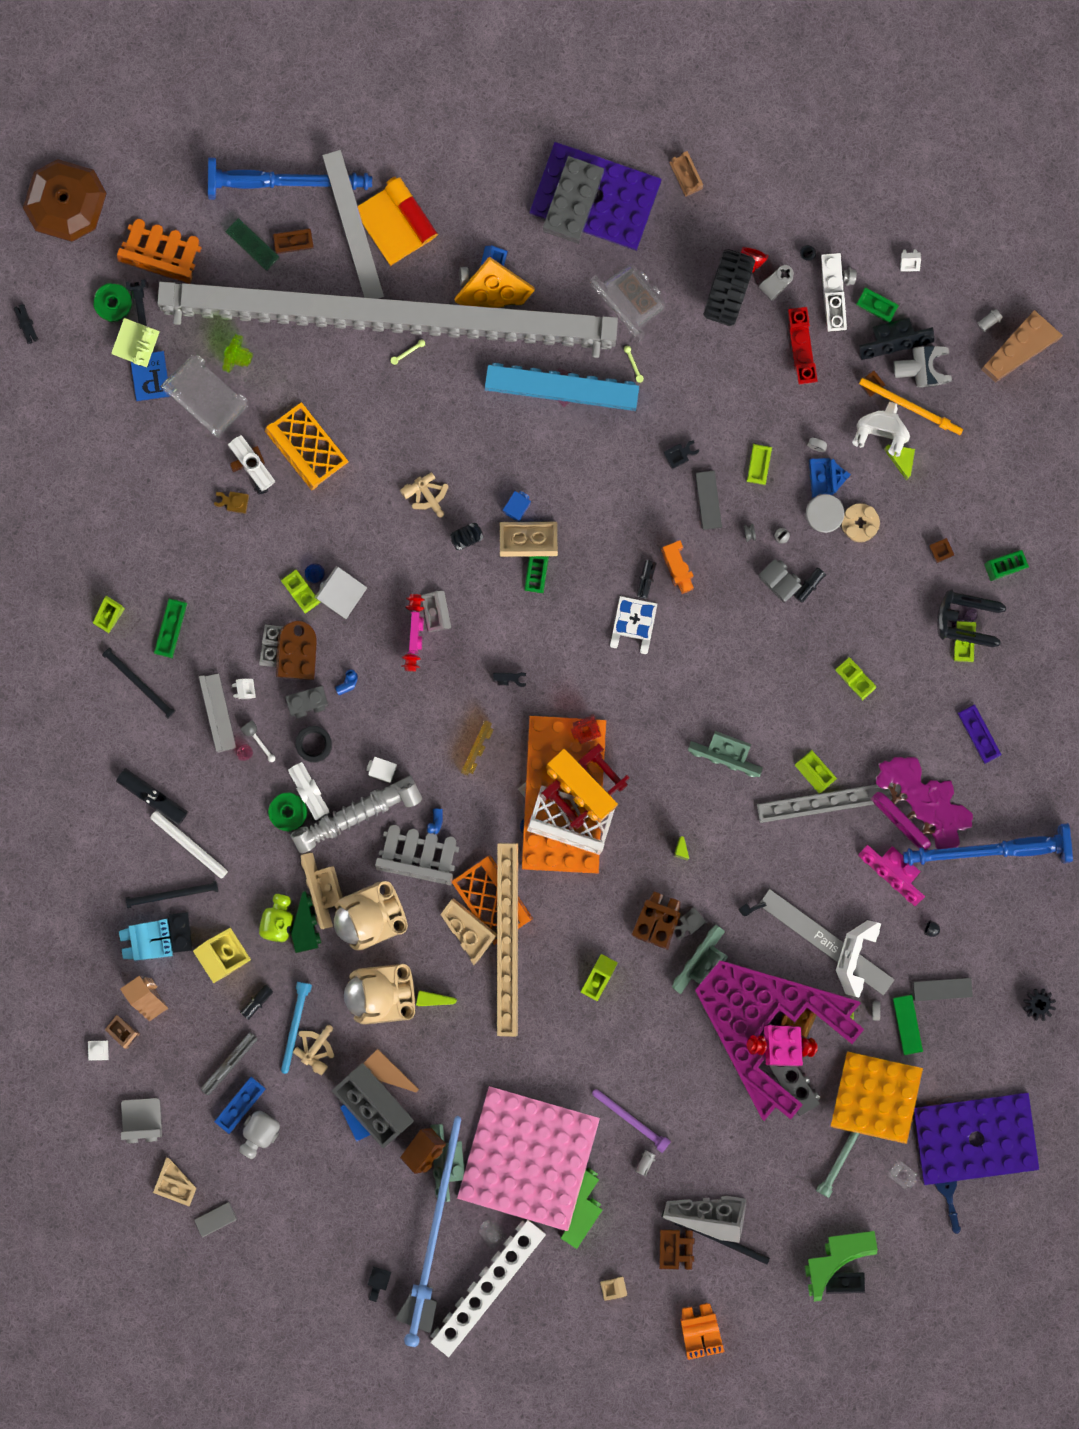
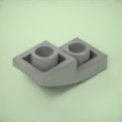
M265 624L260 665L276 667L278 635L282 629L281 626Z

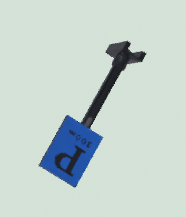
M145 279L141 280L142 286H139V282H135V287H133L132 282H126V289L132 291L133 299L136 302L138 323L147 326L143 298H145L144 289H148V282ZM164 351L153 352L147 367L131 362L136 401L171 397Z

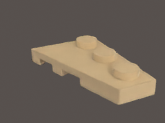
M454 898L441 913L452 933L457 936L463 950H466L471 958V962L475 965L497 937V933Z

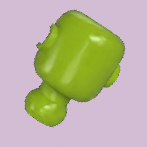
M275 894L273 897V908L265 909L262 914L259 935L267 940L285 942L289 937L290 931L293 929L291 926L293 914L286 911L291 903V899L286 895Z

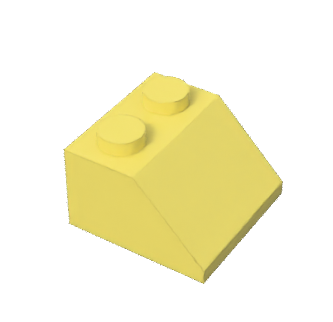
M231 928L207 940L193 950L213 983L226 977L251 960Z

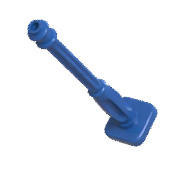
M208 157V200H215L216 188H222V186L240 189L274 188V186L331 187L328 175L274 174V172L269 173L258 170H230L222 172V169H217L216 158ZM355 172L352 175H348L353 190H356V187H364V190L372 187V176H368V173H364V176L356 175Z
M1069 823L1059 825L1058 834L1054 835V837H1026L1010 841L1004 840L998 844L924 850L923 847H920L919 850L912 851L911 848H908L907 852H903L904 863L912 866L913 863L920 862L921 865H924L925 862L992 855H1003L1004 857L1036 856L1056 852V854H1060L1063 864L1073 861Z

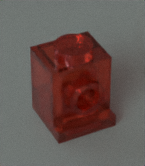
M594 714L573 722L571 733L574 740L578 739L580 744L601 737V730ZM585 726H588V727H589L588 730H586V731H583V730L581 729V728H583V727H585Z

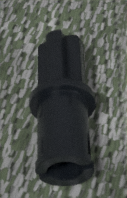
M645 560L642 575L639 576V579H641L637 591L639 598H648L651 582H654L653 575L657 565L656 562Z
M817 567L811 576L804 580V584L794 595L796 600L803 603L826 576L825 572Z
M264 985L254 998L251 997V1001L240 1013L250 1020L259 1008H262L264 1002L273 994V990L269 986Z

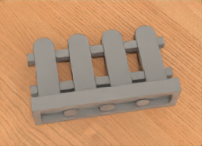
M397 825L390 826L388 832L384 831L383 837L386 838L384 851H379V856H382V859L377 858L376 870L452 885L453 875L450 871L455 869L452 861L454 852H459V847L456 846L454 837H447L444 844L437 842L438 838L434 833L427 834L426 839L423 840L419 839V833L416 829H410L407 836L400 835V828ZM398 840L405 842L402 855L396 854ZM417 844L424 845L421 859L414 857ZM436 848L443 849L440 863L433 861ZM394 859L401 860V862H394ZM413 863H416V864H420V865H419V867H418V866H413L412 864H413ZM431 867L438 868V871L432 870Z

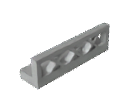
M219 673L210 676H199L216 751L219 753L236 749Z

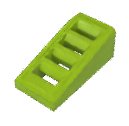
M419 991L416 1006L450 1005L457 1003V999Z

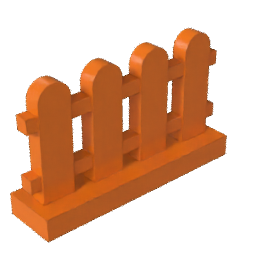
M142 219L135 220L133 225L129 224L128 230L131 232L127 243L123 242L122 248L118 250V262L188 284L191 283L192 271L190 269H195V264H193L196 252L200 253L202 249L196 236L189 237L188 241L185 242L181 241V233L177 230L172 231L169 236L163 235L161 225H154L150 231L145 229V222ZM142 235L148 236L145 248L139 247ZM160 240L167 242L163 254L156 252ZM178 246L185 248L181 260L174 258Z

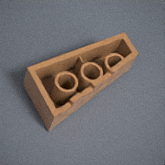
M1034 310L984 365L982 371L996 383L1032 357L1060 340L1063 335Z
M138 976L120 989L130 1005L138 1010L148 1021H151L168 1009L155 990L158 986L150 977Z

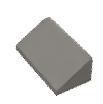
M435 591L421 595L425 599L423 607L428 632L451 628L445 592Z
M228 1202L194 1221L203 1238L236 1221L237 1217Z

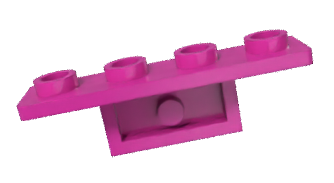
M868 845L858 854L864 863L874 869L880 877L884 878L908 902L916 906L924 899L925 896L911 884L921 871L914 865L909 866L908 863H904L903 855L893 846L883 857L878 855Z

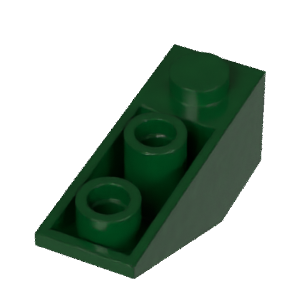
M306 891L302 892L291 933L295 953L318 949V944L322 943L320 933H316L314 925H317L315 913L311 914L310 906H313L311 895H307Z

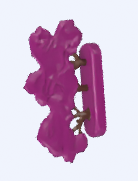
M894 757L890 762L883 761L879 763L881 772L876 777V784L882 789H890L892 800L882 792H876L871 797V800L918 849L923 847L924 850H928L931 846V842L925 834L933 835L937 849L958 847L960 840L957 831H963L972 827L973 814L963 805L950 804V799L954 795L952 781L939 783L936 780H930L927 784L921 783L922 769L916 757ZM897 784L901 786L899 796H896L898 793L895 791ZM904 800L911 805L912 811L907 816L896 806L898 801ZM913 817L924 821L922 831L910 821ZM932 826H936L935 830H930Z

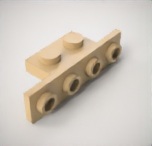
M313 853L301 855V865L306 874V884L311 892L312 904L317 914V923L321 929L331 928L333 924L328 908L334 907L343 898L335 868L332 866L317 870Z

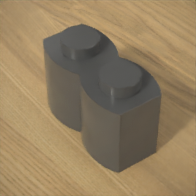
M774 559L758 577L785 603L802 587L799 584L801 580L794 573L790 575L786 569L788 567L784 562Z

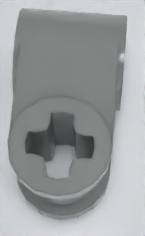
M782 265L766 278L759 288L773 301L793 280V269L788 265ZM781 272H783V273L789 272V274H788V277H789V278H788V279H787L786 277L781 278V276H782V273H781Z

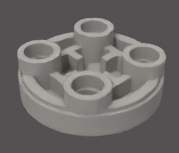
M819 494L808 503L805 519L818 532H832L841 525L844 519V508L836 497L828 494Z

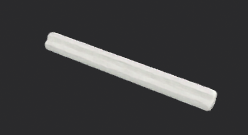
M155 811L151 815V820L218 877L223 878L228 871L162 814Z

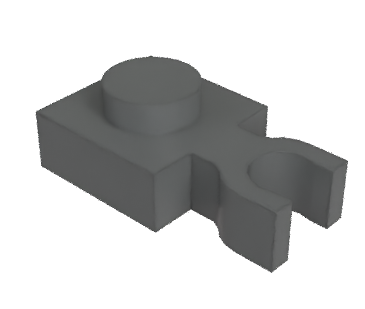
M695 907L679 919L683 924L675 928V930L679 929L682 932L681 936L677 939L683 938L687 930L693 934L706 923Z

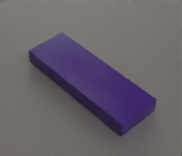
M975 704L957 713L984 764L1002 755Z

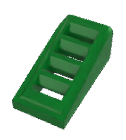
M1023 550L989 560L984 564L990 581L1029 568ZM1016 556H1017L1018 561H1019V563H1020V566H1019V567L1017 566V563H1016L1015 558H1014V557H1016ZM1007 559H1010L1013 569L1010 568ZM1000 562H1002L1003 565H1004V568H1005V571H1004V572H1003V569H1002V567H1001Z
M529 556L524 591L544 593L549 556ZM533 559H542L544 563L533 562ZM532 566L542 567L543 571L533 570ZM531 574L542 575V579L533 578ZM530 582L541 583V586H533L529 584Z

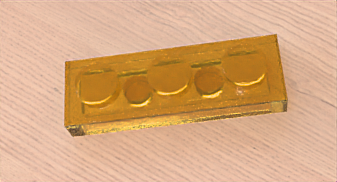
M484 721L461 774L467 777L470 773L474 774L478 765L475 763L477 756L481 757L486 748L483 743L486 738L490 739L493 733L492 723Z

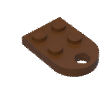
M293 621L283 626L280 630L277 644L276 677L314 680L317 638L315 631L309 624L302 621ZM296 625L302 629L300 636L294 634V627Z

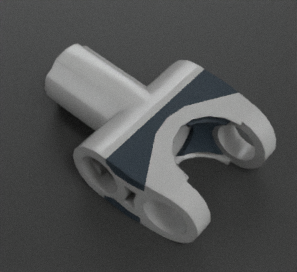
M939 346L913 348V360L893 362L895 378L915 376L916 387L920 388L951 382V375L939 374L933 368V360L941 355L949 354V348Z

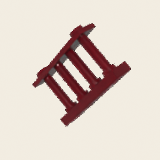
M598 743L578 763L590 775L591 773L588 771L587 765L591 762L597 763L615 784L607 792L611 796L617 790L619 792L624 790L628 786L626 782L630 777L626 775L622 780L602 759L601 753L604 748ZM555 780L541 792L540 797L544 802L548 799L554 800L572 821L568 829L570 831L574 827L578 829L585 823L583 819L588 816V811H584L578 817L559 796L558 790L561 789V783Z

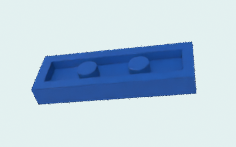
M250 1077L214 1122L230 1134L266 1088L253 1077Z

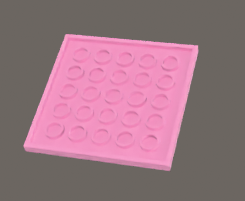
M489 1086L457 1199L568 1231L600 1118Z

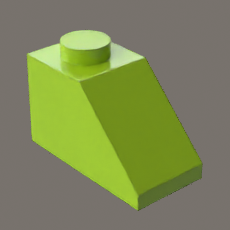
M601 954L581 993L598 1001L618 962Z

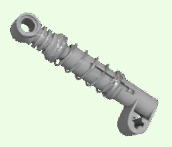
M409 775L382 790L376 789L370 792V796L366 798L361 797V800L356 803L352 801V805L348 807L343 806L342 810L338 812L333 811V818L324 815L318 821L319 824L314 823L315 826L311 825L310 829L308 827L298 828L292 832L291 838L298 852L306 853L316 846V841L320 843V839L322 841L325 840L324 837L336 838L341 834L340 829L342 831L345 829L350 831L351 826L355 824L359 826V822L363 820L368 821L369 817L373 815L378 816L379 812L382 811L384 813L389 810V807L403 801L405 807L415 806L421 802L422 796L412 776Z

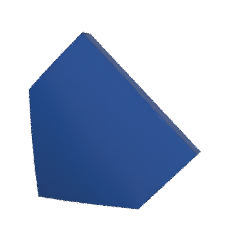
M810 459L809 469L812 498L819 494L833 495L851 474L842 469L834 459Z

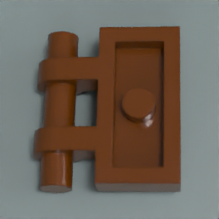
M660 1230L659 1269L679 1270V1262H685V1269L692 1270V1262H694L695 1258L693 1256L695 1238H693L692 1230H685V1238H680V1230ZM679 1244H685V1255L683 1256L679 1255Z

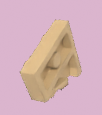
M166 1158L153 1193L190 1206L197 1188L171 1159Z

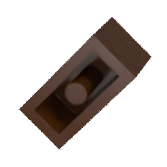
M432 1128L421 1129L400 1158L414 1174L425 1173L432 1167V1162L442 1154V1149L446 1143Z

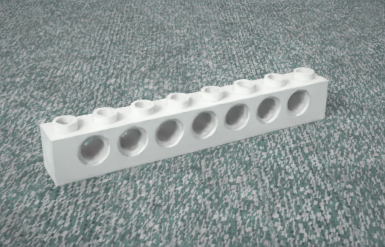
M522 1220L515 1229L518 1231L514 1237L509 1236L503 1244L505 1249L501 1253L498 1251L491 1259L494 1263L490 1268L486 1266L479 1274L482 1278L478 1283L473 1282L467 1289L469 1292L467 1297L459 1299L455 1304V1307H457L453 1314L449 1312L443 1320L444 1326L441 1329L437 1327L430 1336L433 1338L431 1343L446 1356L450 1357L545 1237L546 1233L530 1220L526 1222ZM520 1236L528 1237V1245L520 1246L518 1244ZM508 1251H514L517 1254L515 1261L510 1262L506 1259ZM497 1266H501L505 1270L504 1275L501 1277L494 1275L493 1270ZM490 1282L493 1286L492 1290L484 1292L481 1288L482 1283ZM472 1297L480 1299L481 1303L478 1307H472L469 1304V1300ZM460 1312H465L468 1315V1320L465 1323H461L457 1319V1315ZM447 1328H454L456 1336L448 1338L445 1335Z

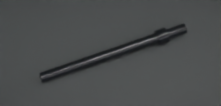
M675 1223V1224H674V1225H676V1226H678V1227H680V1228H682V1226H683V1225H680V1224H678V1223ZM685 1227L766 1265L769 1262V1257L737 1242L719 1240Z

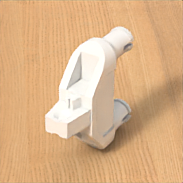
M889 402L885 411H876L862 417L857 423V433L852 443L857 447L860 443L859 447H864L868 434L893 439V442L888 452L893 456L896 452L895 456H900L903 445L909 440L910 435L898 414H896L898 410L897 403Z

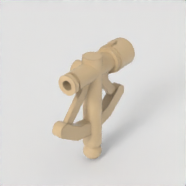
M432 472L423 478H417L412 485L406 484L400 489L405 499L416 493V503L412 505L413 509L426 510L432 507L438 517L444 516V512L438 503L444 498L448 485L430 484L429 482L435 479ZM428 487L439 489L441 491L436 498H434ZM421 492L428 501L427 503H420Z
M327 1025L320 1035L313 1031H300L299 1036L302 1037L304 1051L299 1047H296L293 1051L296 1056L302 1059L301 1062L312 1066L313 1071L321 1076L328 1066L319 1061V1059L326 1056L334 1058L332 1047L326 1040L330 1035L329 1033L333 1030L331 1025ZM306 1037L316 1039L309 1051ZM323 1044L327 1052L315 1055Z

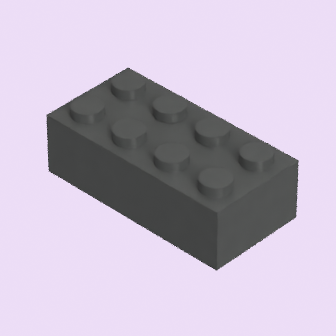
M568 156L543 225V232L579 244L604 174V168Z
M363 1063L332 1090L383 1149L414 1122L409 1113L401 1107L396 1098L386 1090L384 1085L378 1081L371 1070Z

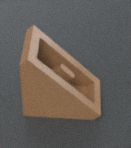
M118 1015L105 1028V1031L125 1049H128L140 1035L139 1032Z

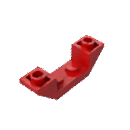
M807 307L788 309L789 332L798 384L816 383L818 380L816 365L813 362Z

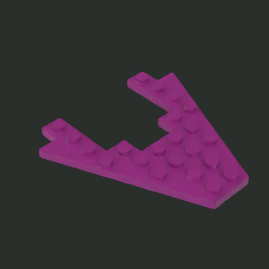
M720 960L695 990L763 1121L767 1119L775 1108L791 1120L803 1105L758 1068L766 1058L765 1052L763 1055H758L757 1053L752 1055L747 1049V1041L750 1036L755 1035L758 1037L764 1030V1026L769 1024L779 1010L795 1022L804 1010L808 1008L851 1044L864 1031L859 1024L850 1018L851 1014L860 1005V1002Z

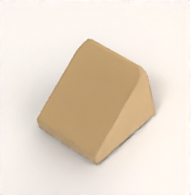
M623 1277L600 1282L604 1301L627 1296Z

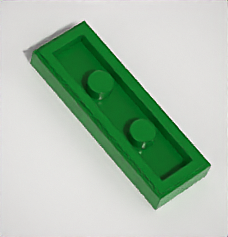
M168 598L154 654L173 659L188 603Z
M912 995L893 998L903 1055L923 1052Z

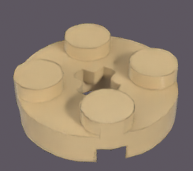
M855 504L848 508L844 513V519L841 523L844 534L855 542L870 540L875 536L880 526L879 516L875 509L866 504ZM859 518L866 522L863 528L855 525V521H858Z

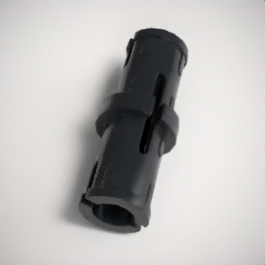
M25 304L18 305L19 308L17 306L14 307L13 310L20 323L18 326L22 329L27 344L38 341L39 339L32 326L34 323L28 316Z

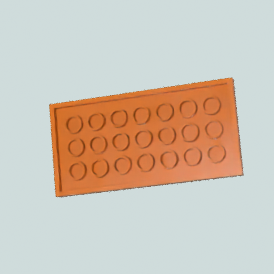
M529 716L521 870L599 873L600 855L529 832L527 828L541 786L548 787L555 781L548 775L546 766L556 755L565 749L578 762L599 743L604 748L601 753L604 760L606 720ZM591 762L587 765L588 771L603 787L604 771L597 763ZM562 788L558 790L560 792L566 793ZM548 799V800L545 801L544 803H545V805H546V804H548V803H550V802H552V801H551L550 799ZM563 799L570 808L573 807L570 800ZM556 803L547 807L552 817L561 813ZM583 806L577 807L580 814L586 811ZM543 809L537 812L535 819L544 821L549 817ZM563 815L553 819L559 827L567 825ZM590 817L584 819L588 829L597 825L596 821H593ZM583 825L578 829L573 828L577 833L585 831ZM599 827L590 831L593 838L600 840L601 830Z

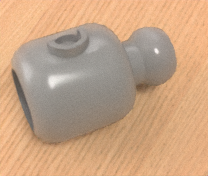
M260 1110L254 1112L252 1116L249 1115L243 1129V1136L247 1140L240 1146L239 1152L250 1159H254L257 1155L258 1147L267 1148L271 1143H274L279 1135L280 1123Z

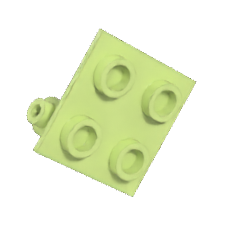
M124 318L111 354L129 360L134 364L147 367L160 331Z

